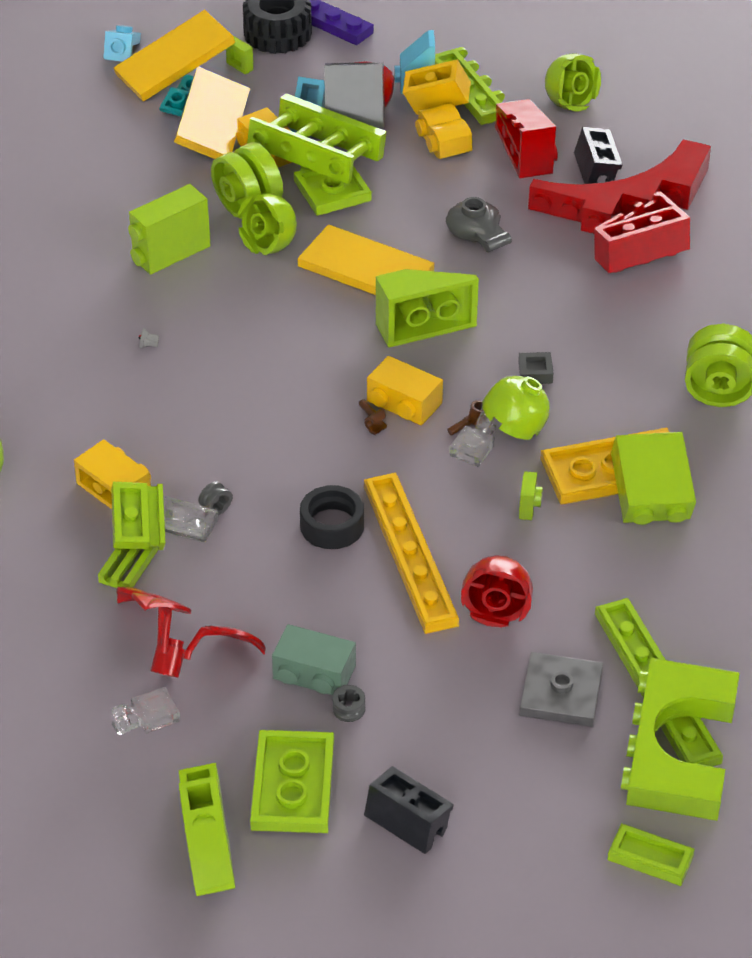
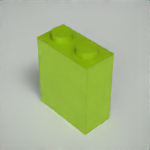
M191 184L129 211L130 225L128 226V231L132 241L130 254L133 262L137 266H141L150 275L211 246L208 199Z
M683 432L616 435L611 450V457L623 523L634 522L643 525L652 521L664 520L677 523L690 519L696 505V497Z

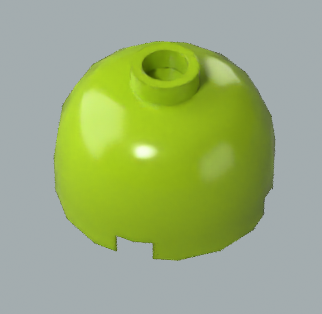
M569 53L558 57L551 63L545 76V90L555 105L578 112L587 109L589 106H586V104L591 99H596L601 86V72L599 67H595L593 62L595 60L592 57Z
M266 193L249 196L242 202L238 211V218L242 217L243 227H238L244 245L252 253L259 254L261 252L263 255L277 253L292 242L296 234V216L292 206L284 198Z
M507 376L499 380L488 391L482 401V408L490 421L495 417L502 423L499 429L515 438L530 440L534 434L537 437L549 418L550 402L541 384L536 379L523 376Z

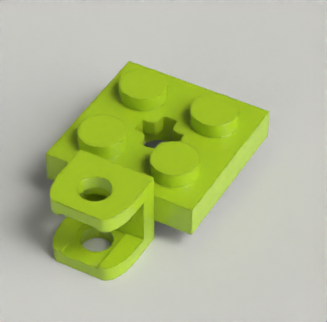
M301 166L300 171L294 172V182L316 216L372 201V191L354 166L352 180L349 184Z

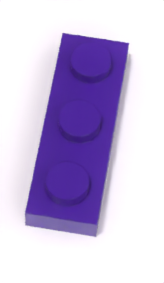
M310 0L312 26L356 46L374 33V24L321 0Z

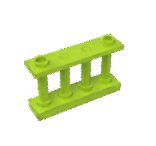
M286 93L280 98L279 116L274 121L268 123L255 117L250 118L247 144L250 142L259 143L272 155L349 184L352 180L353 164L358 157L364 156L377 162L383 158L387 131ZM287 126L291 129L296 130L297 132L294 133L292 131L284 129V127ZM312 136L322 141L318 142L310 139L309 137ZM338 146V147L343 148V149H346V150H348V151H347V152H343V151L338 150V149L333 148V147Z

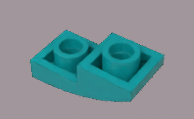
M186 74L177 88H170L159 107L161 112L182 116L194 76Z

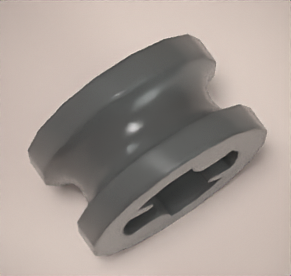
M215 481L208 484L201 491L198 502L210 515L217 516L228 509L232 502L233 494L223 484Z
M343 685L334 691L332 707L336 718L345 722H354L364 715L365 693L362 689L354 685ZM346 701H353L352 706H345Z

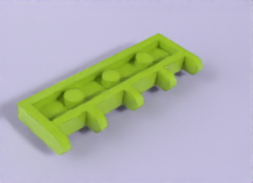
M458 47L435 54V64L459 60L471 81L469 103L464 105L479 124H490L496 121V104L502 103L505 95L501 90L491 91L489 86L492 80L488 75L479 77L476 73L479 69V64L475 60L466 61L464 59L468 54L467 50L464 47Z

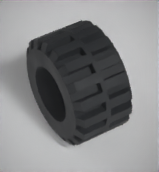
M246 0L243 2L245 41L250 43V46L253 48H258L259 51L273 54L287 53L288 51L298 50V47L305 46L306 42L310 41L312 35L310 0Z

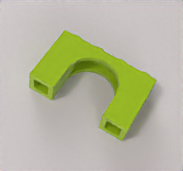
M650 658L648 672L641 671L638 685V693L644 694L643 703L635 702L632 724L639 725L637 735L630 734L626 756L633 757L632 768L624 766L621 789L628 790L626 805L718 820L726 769L683 762L673 758L661 748L655 733L667 721L684 716L732 723L740 672Z

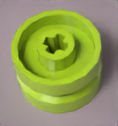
M250 142L236 149L234 153L224 154L212 162L211 178L215 191L227 211L234 217L238 218L241 204L249 196L266 193L275 194L280 197L283 195V182L280 171L272 156L259 143Z
M724 323L708 325L698 330L690 338L687 348L685 383L689 393L696 400L716 407L735 406L746 401L752 395V335L738 326Z

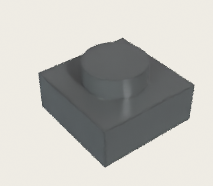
M551 352L519 353L518 365L520 376L532 377L540 384L553 383L554 373Z

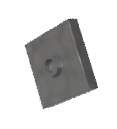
M531 652L519 715L593 727L603 663Z

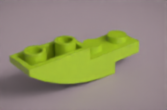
M216 763L178 770L181 806L196 896L234 889L236 887Z

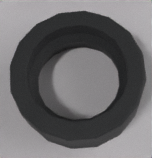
M326 485L315 488L306 494L300 503V530L307 541L323 549H340L350 546L360 538L364 531V503L357 493L343 486ZM328 509L344 511L352 516L346 522L337 525H326L317 522L312 517Z

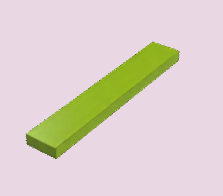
M629 598L596 606V618L638 688L641 671L648 672L650 658L665 660L664 656ZM690 716L678 717L667 721L661 726L662 731L680 761L711 767L722 764L723 754L701 718Z

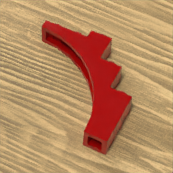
M683 139L676 150L658 165L634 176L605 183L566 184L533 179L529 186L528 209L581 222V231L594 234L595 227L622 213L626 216L633 212L634 205L639 202L645 205L654 200V194L659 191L679 208L688 210L708 171L711 146Z

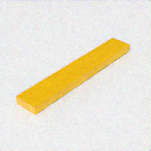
M391 473L364 479L365 492L424 633L428 634L458 627L459 617L397 474Z

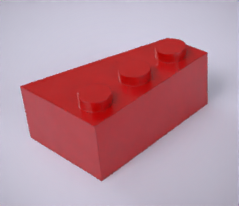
M530 99L496 104L495 128L519 179L553 174L554 161L558 159L557 147L555 145L556 125Z
M661 191L655 193L654 200L644 205V203L639 202L634 205V211L626 216L620 213L594 228L595 260L608 273L621 272L626 268L647 264L652 260L665 256H674L679 252L690 249V217Z

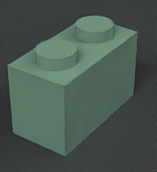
M287 624L272 654L273 679L282 681L285 684H294L312 689L322 694L333 695L337 688L347 685L356 667V642Z

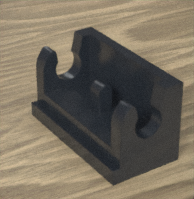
M582 127L574 155L584 184L598 183V178L603 175L607 176L605 182L614 181L618 169L621 170L623 164L610 129Z
M392 766L369 785L364 816L426 854L432 848L435 833L443 837L448 826L450 811L453 810L454 804Z

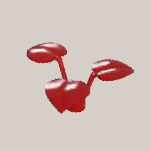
M117 587L116 589L118 604L136 601L144 611L158 607L157 646L151 672L179 678L183 659H191L193 650L204 636L221 635L236 638L253 644L265 654L266 647L256 636L236 628L210 625L201 627L188 647L183 649L184 641L169 638L172 610L191 614L192 610L163 596L129 587Z

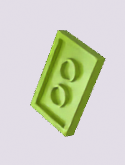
M259 730L250 819L251 831L328 833L334 732Z

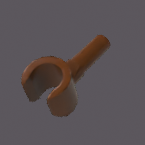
M365 399L360 400L359 406L368 415L365 418V426L368 431L376 435L386 429L387 424L383 422L386 418L385 411L382 409L376 411Z
M473 401L470 406L469 415L447 429L451 436L471 424L484 426L487 423L488 418L484 410H481L482 401Z

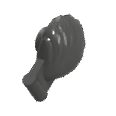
M479 197L466 198L464 201L457 203L448 212L446 224L449 230L459 238L479 242L486 252H491L512 242L510 234L499 226L501 218L499 210Z

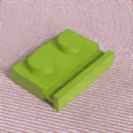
M113 482L111 488L113 548L148 550L149 547H158V550H164L166 542L163 484L148 486L147 483Z

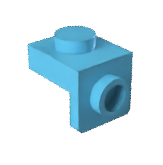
M116 25V30L105 31L104 59L123 62L131 57L133 45L140 44L141 33L132 32L133 27Z

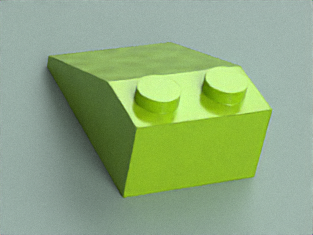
M404 269L376 276V326L388 348L476 327L479 284L477 275Z

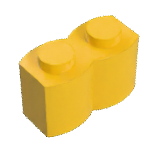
M452 103L418 111V120L415 121L417 134L419 137H424L429 152H433L438 159L472 151V132Z

